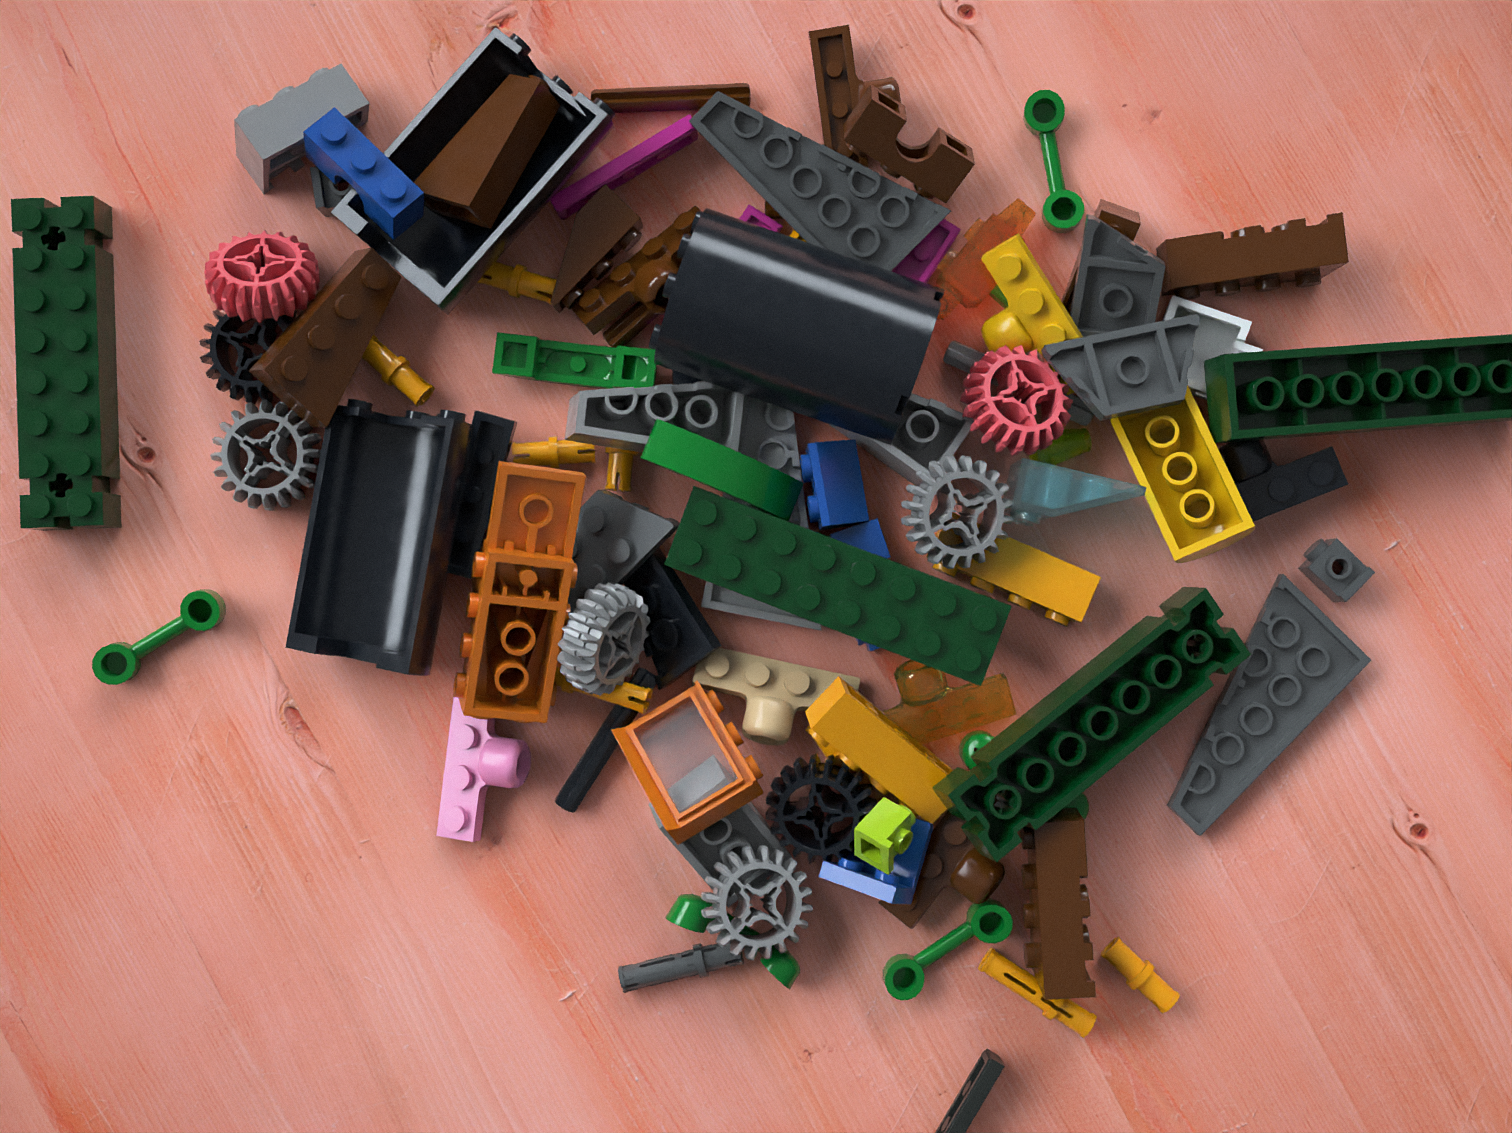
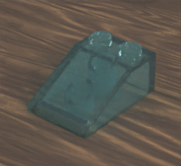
M1022 458L1010 466L1006 483L1009 489L1003 498L1010 499L1012 505L1010 508L1004 509V513L1010 514L1014 520L1012 523L1033 526V524H1039L1043 520L1144 496L1146 487Z

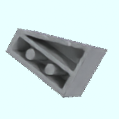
M342 64L331 69H319L310 76L307 82L295 88L288 86L281 89L272 100L261 106L251 105L242 110L237 118L234 119L236 156L263 194L274 188L270 180L288 167L297 172L305 166L301 160L306 155L303 131L335 107L357 129L368 122L369 102Z

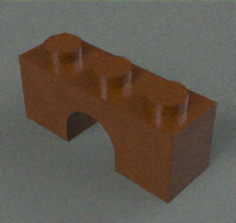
M870 85L843 124L844 141H846L847 147L860 157L865 158L868 155L880 162L881 168L894 178L902 176L914 183V188L928 199L936 197L947 203L975 165L972 148L941 128H938L931 139L922 145L909 146L902 143L897 138V135L907 122L905 106L878 88Z

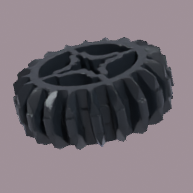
M219 310L213 311L214 317L219 320L216 326L208 323L204 325V329L212 334L211 339L204 338L199 342L202 347L210 349V352L202 355L200 359L201 362L212 365L207 370L206 375L213 380L218 379L216 388L222 392L230 389V398L237 401L244 396L247 403L256 404L260 396L262 401L272 403L273 392L261 381H252L254 375L249 371L263 354L257 355L251 352V349L242 345V343L246 342L252 346L256 343L262 346L263 350L267 351L275 342L278 334L275 332L277 324L284 332L295 319L297 311H294L293 317L287 315L279 316L278 321H275L273 318H267L261 323L255 322L251 330L241 334L236 333V330L246 322H242L239 315L228 317L227 314ZM229 344L233 345L238 352L236 362L238 370L236 373L229 361Z
M815 753L811 755L809 764L800 756L795 760L794 768L789 765L784 766L780 772L781 777H775L771 783L773 791L769 792L766 797V804L771 806L766 811V819L775 821L770 828L771 834H783L779 842L780 846L785 847L792 844L794 846L792 852L794 858L799 856L801 851L808 853L809 864L815 861L817 855L822 856L823 861H832L833 854L841 860V857L847 858L849 851L854 853V828L877 805L876 799L869 797L873 790L872 785L860 784L864 776L862 770L850 774L848 772L849 767L844 762L841 767L834 765L835 757L833 754L828 756L826 763H821L819 756ZM811 784L809 796L800 797L799 801L790 802V795L796 789ZM830 787H833L834 789L838 790L841 794L835 793L830 789ZM853 816V822L848 827L839 832L831 833L834 822L843 821L844 817Z

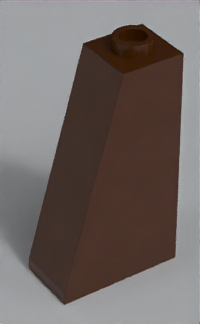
M509 74L414 181L424 192V204L432 212L491 229L561 106L549 92L550 86L544 80L534 75H529L527 78Z

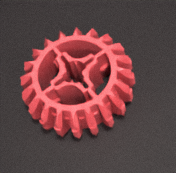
M266 230L257 235H253L248 231L246 237L232 236L231 243H219V249L210 252L209 261L205 263L206 290L210 294L211 300L215 303L217 310H225L228 317L239 315L242 322H246L251 318H255L261 323L267 318H273L275 321H278L279 316L282 315L293 317L295 309H307V302L315 298L316 291L319 289L320 274L314 252L309 250L308 243L299 242L297 236L285 238L282 231L274 235L268 234Z
M1006 345L999 348L996 352L991 350L985 353L979 362L976 361L973 364L969 374L963 381L962 387L965 391L961 394L960 402L968 406L963 410L962 417L973 418L974 422L970 425V431L980 430L984 434L981 444L987 443L990 440L995 442V453L1003 451L1006 447L1011 457L1019 455L1022 451L1026 456H1029L1038 449L1040 451L1045 450L1053 443V440H1057L1063 434L1064 426L1070 420L1071 415L1067 411L1071 408L1073 400L1065 396L1069 392L1070 386L1059 382L1061 376L1049 368L1050 364L1046 359L1043 362L1038 359L1037 349L1030 351L1028 355L1025 354L1022 345L1015 347L1012 352ZM997 378L999 384L996 387L997 395L991 397V379ZM1037 405H1041L1042 411L1039 425H1037L1035 420Z

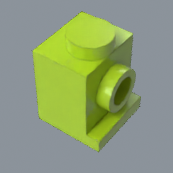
M883 797L854 828V855L889 875L894 870V857L898 853L903 854L912 842L913 832H911V827L916 822L913 812L906 806L898 805Z

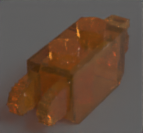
M1017 198L1000 214L996 215L993 213L986 222L978 218L963 236L968 240L965 246L959 252L952 248L937 265V268L942 272L939 274L936 283L940 286L939 288L944 289V295L939 300L941 307L937 317L938 322L944 320L945 317L947 318V314H950L959 303L965 308H977L997 285L981 258L983 254L1018 233L1022 238V235L1036 215L1022 200Z

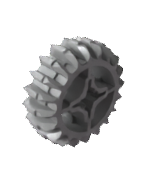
M263 400L260 403L259 410L255 404L247 403L245 404L246 416L236 410L231 412V417L235 422L234 425L225 422L219 424L221 430L227 433L225 438L214 437L212 439L214 444L222 446L221 452H214L210 455L212 460L222 462L223 464L213 472L217 477H227L221 485L224 491L235 489L233 499L237 502H243L247 499L248 507L257 509L262 503L265 510L273 511L277 501L281 507L288 508L291 506L290 494L297 500H303L305 495L301 486L304 485L312 489L315 487V481L310 479L309 475L311 472L317 474L318 465L313 464L314 458H320L321 450L313 449L312 446L322 440L321 435L317 433L308 434L313 427H310L307 421H301V418L293 410L288 413V406L281 401L273 407L271 402ZM279 423L275 432L270 430L262 439H256L248 435L261 425ZM291 435L297 446L296 464L287 455V449L292 442L289 439ZM255 446L270 449V454L274 456L273 459L281 463V465L267 462V458L262 454L263 452ZM241 447L248 455V463L244 468L245 475L240 465ZM278 471L288 476L276 486L270 488L256 487L261 479L266 480L272 472Z
M964 455L957 462L954 456H945L943 466L938 461L929 462L930 475L920 470L916 473V477L921 483L919 487L911 484L906 486V490L914 494L912 501L903 500L901 502L903 508L911 510V515L901 518V523L906 526H914L908 531L906 538L911 542L918 541L915 551L920 555L928 553L929 562L938 564L942 560L943 566L948 569H953L956 563L962 568H969L972 558L978 563L986 562L984 549L991 553L999 552L998 546L994 542L996 537L1003 540L1009 538L1008 534L1001 530L1003 523L1011 524L1014 521L1011 516L1004 515V509L1010 508L1014 503L1010 499L1001 498L1008 491L1009 487L1005 483L996 484L1000 474L997 470L992 469L986 472V462L977 460L973 463L970 456ZM966 478L978 488L979 493L975 495L968 493L963 496L959 489L953 487L951 481ZM936 494L938 505L936 510L929 515L930 506ZM956 504L961 505L962 512L955 511L953 509ZM984 510L983 520L978 528L977 518ZM952 512L959 513L961 515L958 520L953 519ZM952 528L956 535L961 536L963 542L956 545H945L935 536L934 532L938 530L947 531Z
M608 582L606 585L598 583L594 589H587L584 599H577L575 610L573 613H568L569 620L567 625L562 627L564 635L558 642V646L562 650L557 657V661L561 663L560 673L565 676V680L571 683L573 687L589 694H610L616 685H623L625 677H631L632 668L635 664H639V655L641 651L645 650L643 647L644 640L649 636V632L646 631V627L650 623V618L646 615L648 605L643 603L642 596L636 594L635 591L630 590L628 587Z
M764 845L758 847L756 856L751 847L744 846L742 848V860L732 851L727 853V859L731 866L727 868L724 864L716 862L714 867L721 873L718 880L712 876H707L705 879L707 884L714 887L713 893H701L702 900L712 903V906L701 910V915L704 918H716L707 925V931L710 934L720 932L716 940L719 946L724 947L731 942L729 952L734 956H738L744 949L745 957L749 960L755 959L758 948L760 954L765 959L771 958L772 945L780 953L786 952L787 948L783 940L787 937L789 940L797 943L800 938L793 931L796 925L804 929L808 927V922L800 918L801 912L809 913L813 910L812 905L802 902V898L812 895V889L803 886L799 887L806 880V873L802 871L793 873L796 869L797 861L789 858L783 862L784 852L778 849L769 857V849ZM754 869H770L774 872L769 879L763 878L756 885H749L740 878L744 873ZM782 884L786 891V907L783 916L776 908V898L782 891L780 888ZM730 888L738 897V906L732 913L734 918L729 921L726 911V901ZM744 890L753 895L764 896V898L759 900L764 902L762 907L768 911L769 915L753 907L749 908L753 904L749 903L751 897ZM758 920H765L773 926L769 931L759 935L739 933L745 926L750 927Z

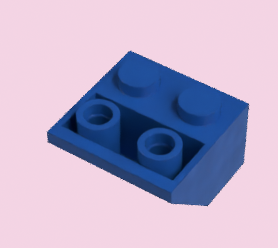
M856 440L808 443L805 451L806 454L800 455L801 459L799 460L803 483L811 482L813 495L807 496L808 499H806L810 523L818 522L819 531L869 521Z

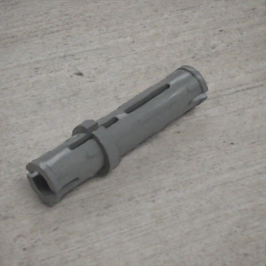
M731 942L724 947L718 944L703 946L700 943L693 945V949L681 953L670 954L636 964L619 966V980L623 992L627 993L639 988L654 986L688 976L699 975L702 978L709 976L711 971L744 964L743 954L741 952L738 956L732 955L729 952Z

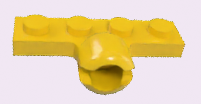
M1019 233L983 254L981 260L1008 301L1006 309L985 320L982 326V337L989 351L996 352L999 348L1006 345L1012 352L1015 347L1022 345L1025 354L1037 349V352L1042 355L1041 350L1047 344L1083 337ZM1050 365V369L1055 372V369ZM1062 377L1059 379L1060 383L1067 384ZM1069 388L1067 396L1074 392L1071 388Z

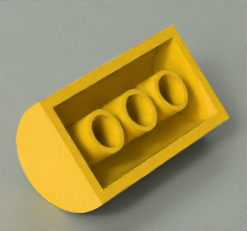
M1188 385L1185 399L1179 405L1110 419L1176 563L1190 562L1213 554L1238 542L1254 531L1255 525Z

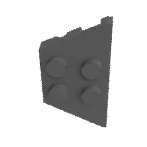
M1088 214L1086 216L1070 316L1083 337L1155 323L1166 267L1164 261L1094 215Z
M1199 314L1047 344L1041 351L1047 362L1100 421L1179 405L1185 399L1188 385L1187 372L1192 364L1194 354L1192 347L1196 329L1199 327L1200 317Z
M597 490L580 508L572 559L578 567L577 581L574 589L570 588L568 598L571 613L576 608L577 599H584L587 589H594L598 583L606 585L609 582L623 585L678 529L680 523L675 519L664 518L648 511L649 508L638 503L627 502L621 496L610 491Z

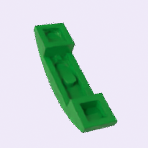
M497 332L492 373L520 379L600 389L640 388L655 386L657 365L654 364L655 350L586 345L541 340L535 336Z
M656 419L641 455V459L676 474L686 476L786 521H789L804 484L749 456L659 419Z

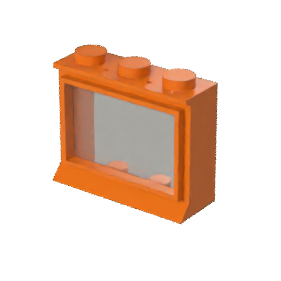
M698 680L694 682L695 685L626 727L611 729L664 828L677 845L764 794L757 781L764 776L752 755L743 758L738 746L742 745L744 741L732 721L726 725L723 724L718 714L725 711L713 689L705 693Z

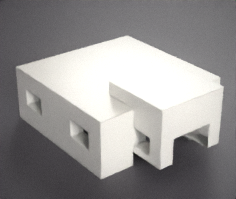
M1173 295L1162 321L1199 314L1200 317L1199 327L1195 332L1192 347L1194 354L1192 364L1188 368L1187 379L1192 395L1207 400L1204 371L1205 360L1223 354L1260 352L1264 349L1244 343L1252 324L1251 321Z

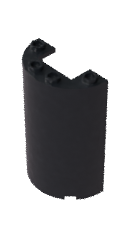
M496 27L383 153L414 182L509 74L527 78L529 75H534L544 80L550 86L549 92L561 106L491 229L432 212L424 204V216L393 241L364 213L363 202L354 188L331 211L353 233L373 248L388 264L447 315L451 313L614 129L612 119L615 117V113L606 103L599 98L592 102L580 92L573 97L571 95L573 93L572 89L561 78L555 75L550 79L537 69L528 56L532 50L519 36L513 33L508 37Z
M708 208L703 212L698 210L692 223L691 235L684 233L678 248L677 258L682 260L678 273L670 272L664 286L662 297L668 298L669 301L662 325H655L649 342V348L655 350L654 364L891 445L904 414L902 411L911 396L941 307L939 300L944 295V289Z
M348 399L347 406H337L328 426L325 427L285 648L312 654L347 657L377 664L376 668L407 675L427 676L430 675L474 426L465 422L466 414L460 412L440 410V414L431 416L422 412L406 410L405 417H399L372 411V403Z

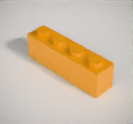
M952 512V518L958 520L960 515ZM952 528L947 531L938 530L935 535L945 545H956L963 542L961 536L956 535ZM996 537L994 542L997 544L999 552L991 553L984 549L986 562L978 563L972 558L969 568H962L956 563L953 569H948L943 566L941 560L938 564H933L932 566L933 569L951 577H955L957 571L972 578L970 585L992 594L994 588L1009 594L1007 601L1021 608L1030 610L1033 604L1047 610L1045 618L1066 627L1069 621L1082 623L1101 579L1100 576L1011 537L1005 540Z
M838 676L805 711L810 725L808 731L819 744L824 747L831 744L840 752L838 754L839 757L849 768L854 771L861 768L869 775V781L879 792L884 795L891 792L899 799L898 804L909 808L915 818L921 816L924 820L933 824L947 809L932 787L950 774L953 769L841 677Z

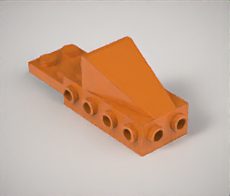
M499 461L487 538L483 541L482 552H475L471 571L472 592L468 593L466 602V617L471 618L469 633L463 632L461 635L459 657L465 658L463 673L456 672L453 685V697L459 698L464 716H471L476 719H507L518 723H547L549 708L554 707L557 696V683L554 682L556 667L560 668L561 663L557 661V657L562 650L558 646V642L562 638V627H565L568 623V613H571V606L568 603L570 588L574 589L577 581L578 567L574 563L572 555L586 479L583 472Z

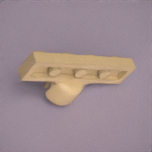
M718 648L696 665L692 687L695 685L694 682L698 680L703 689H713L715 692L743 698L747 705L742 725L744 736L760 744L784 745L789 740L794 715L797 711H806L838 676L857 691L861 678Z

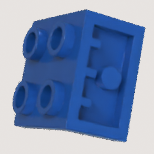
M916 818L915 824L911 827V832H913L912 842L903 854L898 853L894 857V870L889 875L849 851L847 858L841 857V860L839 859L838 862L823 861L818 877L891 904H911L933 831V824Z

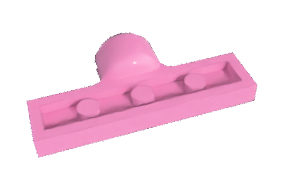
M453 697L436 836L476 842L481 840L488 787L491 785L511 789L523 785L530 771L531 752L523 740L499 737L495 733V718L476 719L471 716H464L459 698Z

